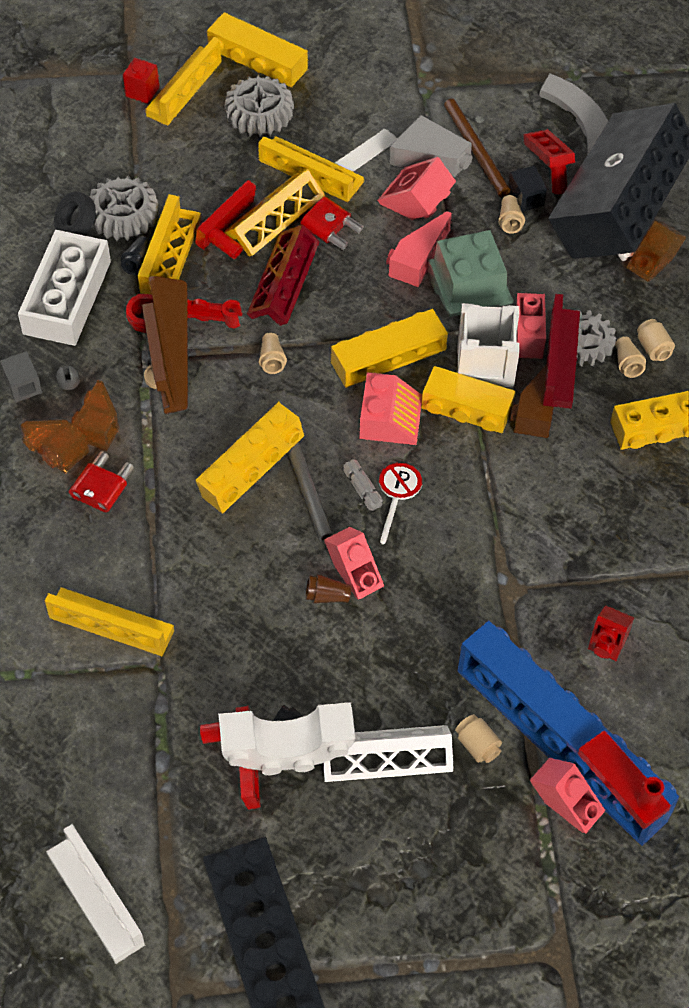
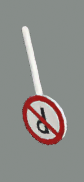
M406 463L390 464L379 475L381 490L387 496L393 498L381 536V544L386 543L398 499L412 498L419 493L422 487L420 472L415 467Z

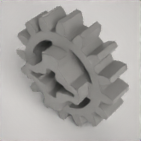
M588 310L586 315H582L580 311L577 347L579 366H582L584 361H588L591 366H594L595 359L601 363L604 362L605 355L611 356L616 342V337H614L616 330L615 328H609L611 321H601L602 314L599 313L594 317L591 310Z

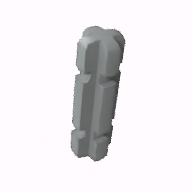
M352 459L344 464L343 471L349 479H352L350 482L361 499H365L364 503L367 508L374 511L382 506V497L377 491H374L376 488L366 473L360 470L362 467L358 461Z

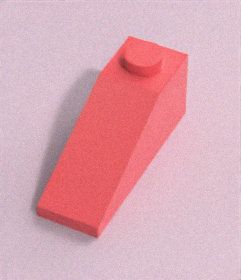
M446 211L401 239L396 249L390 250L386 260V264L389 265V277L419 287L428 271L429 259H434L437 241L446 239L450 232L452 213Z

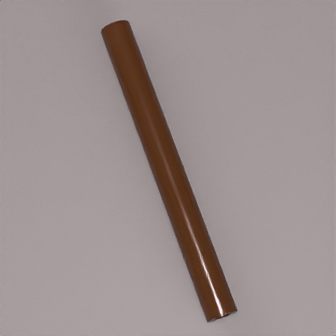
M448 99L444 103L446 111L462 137L472 143L471 151L498 196H507L510 193L509 186L455 99Z

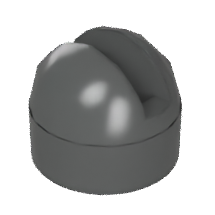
M68 365L57 370V384L61 389L72 390L79 385V373L75 367ZM66 374H70V380H65Z

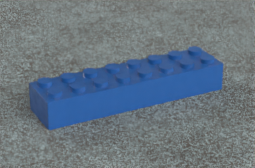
M488 621L462 643L458 672L548 758L574 763L606 810L605 812L641 846L669 821L680 797L676 793L674 786L665 779L661 780L664 784L662 796L670 803L671 808L667 813L643 829L578 755V750L605 730L647 778L659 777L652 771L651 766L645 759L639 756L636 757L627 748L625 741L620 736L610 733L596 714L584 709L571 691H565L556 683L554 676L548 670L541 669L533 661L528 651L524 648H518L510 640L509 635L504 629L496 627Z

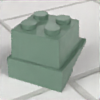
M491 230L437 241L434 259H429L427 276L450 317L461 315L462 303L480 305L482 307H500L514 304V300L507 288V271Z

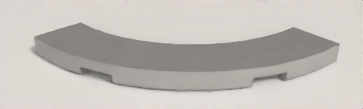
M549 74L540 90L539 96L550 100L576 117V122L587 138L588 155L607 125L608 120L601 108L584 91L558 76Z

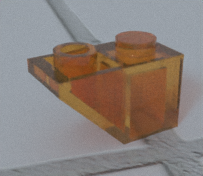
M655 221L626 268L647 282H650L673 260L685 241L686 236L666 223Z
M98 380L93 389L88 390L86 393L84 405L80 412L77 411L74 414L71 427L74 430L76 441L107 451L119 431L116 410L102 381Z
M67 420L25 421L21 424L22 441L25 446L32 452L36 450L51 468L57 467L64 474L90 452L87 436Z

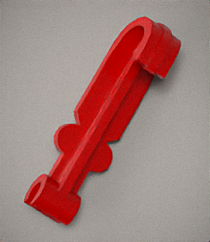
M138 294L128 301L126 317L131 327L136 331L147 333L145 320L137 316L143 313L142 305L154 303L152 294ZM187 299V318H196L200 321H223L229 328L240 327L238 316L242 317L243 315L238 301L228 300L223 304L210 303L203 299Z

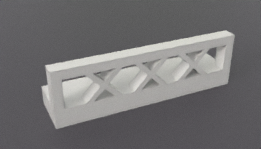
M448 725L355 732V743L349 749V753L345 755L352 763L345 771L331 772L330 760L323 762L325 782L453 772L452 736ZM445 747V763L431 764L424 758L432 748ZM418 749H423L420 753L416 751ZM406 750L416 757L408 766H399L392 760L399 751ZM383 752H390V754L387 756ZM369 753H376L384 759L376 769H367L360 763L361 760ZM421 761V762L424 763L425 765H417V764Z
M71 824L63 829L66 840L46 852L113 961L117 964L145 946L142 932Z

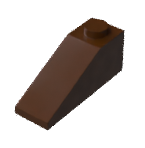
M546 365L522 391L519 405L513 404L510 421H516L514 433L543 438L549 437L554 407L543 406Z

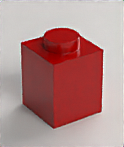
M134 57L123 73L126 97L149 104L160 87L158 67L156 64Z

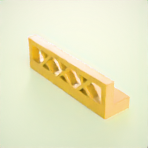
M213 37L205 48L202 46L197 48L146 108L147 117L167 126L171 123L221 63L219 39Z
M277 136L273 140L263 137L258 143L260 162L290 176L308 169L322 191L345 202H349L364 183L363 176Z
M308 169L295 173L226 229L224 233L234 240L237 239L249 257L253 256L324 197L325 194ZM305 184H308L315 194L310 200L301 198L302 187ZM286 200L295 201L294 213L292 215L283 213ZM268 215L277 216L276 228L273 230L265 228L266 216ZM249 230L258 231V242L253 247L244 235Z
M168 195L138 273L140 293L152 294L149 277L158 276L179 280L201 220V212L180 209L179 196ZM179 218L192 220V223L181 228L178 225ZM181 237L184 244L173 248L170 242ZM174 257L177 264L166 269L162 264L163 261Z
M62 587L57 596L48 593L45 599L50 619L159 656H163L174 633V625Z

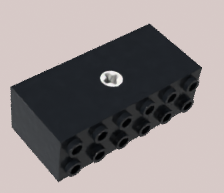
M676 103L613 113L548 218L572 259L618 254L621 261H624L627 257L633 256L689 159V128Z

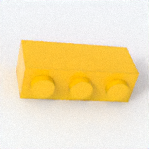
M434 366L423 390L421 408L433 414H441L462 423L467 422L480 426L487 431H496L503 434L513 408L515 391Z

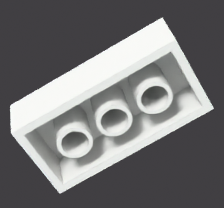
M55 230L18 312L23 335L76 346L111 263L107 240Z

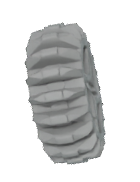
M258 75L252 79L248 76L246 81L239 80L238 84L232 85L230 91L227 92L225 103L226 117L228 122H231L233 128H238L240 133L247 131L249 136L256 133L260 138L263 133L271 136L273 131L280 132L282 127H287L289 120L293 116L294 101H292L291 91L286 88L285 83L280 84L278 78L270 80L269 75L266 78H260Z
M117 175L116 180L111 181L107 178L106 184L98 183L97 189H91L89 197L92 198L96 207L92 228H95L98 234L104 233L106 239L114 236L116 241L120 237H124L128 241L130 236L138 238L140 232L147 234L149 227H154L155 220L158 219L159 214L158 199H156V194L148 186V183H141L139 177L131 180L129 175L125 179H120Z

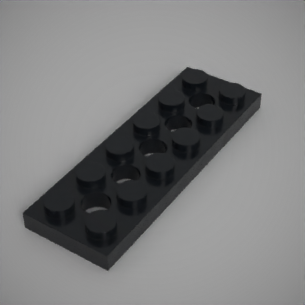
M266 836L204 856V866L250 1008H277L278 1001L283 997L293 998L297 1003L296 1008H325ZM241 872H249L254 876V880L248 886H240L235 882L236 876ZM258 902L262 904L265 908L263 914L259 917L248 916L245 909L250 903ZM260 934H271L275 938L273 946L268 949L258 947L255 941ZM272 965H280L285 969L286 974L281 980L272 981L266 976L267 969Z

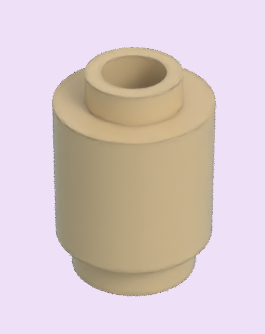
M650 319L638 327V340L651 360L664 361L672 355L675 344L662 323L657 322L655 319Z
M472 714L456 727L455 731L459 735L458 740L477 762L485 761L489 763L500 754L501 750L499 747L502 741L483 718H478L475 714Z

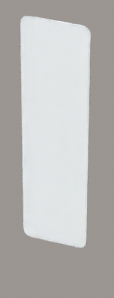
M383 129L335 162V164L354 172L390 147L398 138L387 129Z

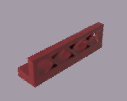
M303 224L279 234L247 312L251 319L268 314L279 326L288 324L320 242Z
M555 294L550 321L543 406L572 409L580 311L562 309L563 294Z

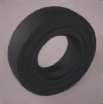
M76 191L65 195L55 211V230L86 236L93 226L96 215V207L92 198ZM79 207L78 217L74 224L71 225L72 214Z

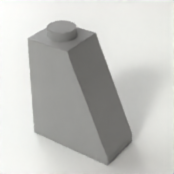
M421 115L390 146V164L404 168L439 157L450 174L456 177L462 169H467L472 161V143Z

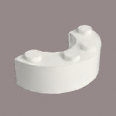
M351 702L318 705L315 711L309 715L288 721L262 720L254 716L252 711L219 714L221 746L224 758L232 766L262 770L264 775H275L282 770L295 769L297 772L311 771L314 769V765L347 755L356 740Z

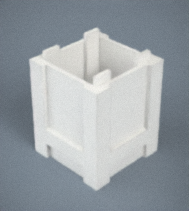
M462 303L457 344L459 374L511 390L514 389L519 358V343H517L519 306L482 307L480 305Z

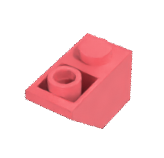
M517 293L516 306H519L517 327L519 358L543 359L546 342L545 294Z
M348 527L324 539L335 568L345 583L351 585V591L356 599L359 600L384 587L363 532Z
M549 758L530 779V782L545 804L582 833H587L606 811L574 763Z

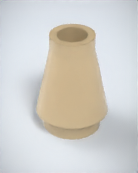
M512 195L505 196L501 201L502 207L498 223L504 232L514 234L522 229L525 217L518 205L517 198Z
M267 333L262 337L259 365L266 373L277 374L284 369L287 358L279 342L278 335Z
M629 337L619 338L615 342L619 371L629 378L641 375L646 368L645 357L635 347Z

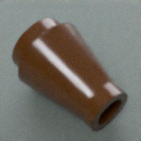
M320 574L316 576L309 575L306 586V600H312L313 604L349 603L351 585Z

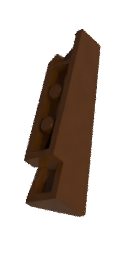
M152 276L149 277L154 303L144 304L142 308L157 391H161L165 414H170L188 408L187 283L183 280Z

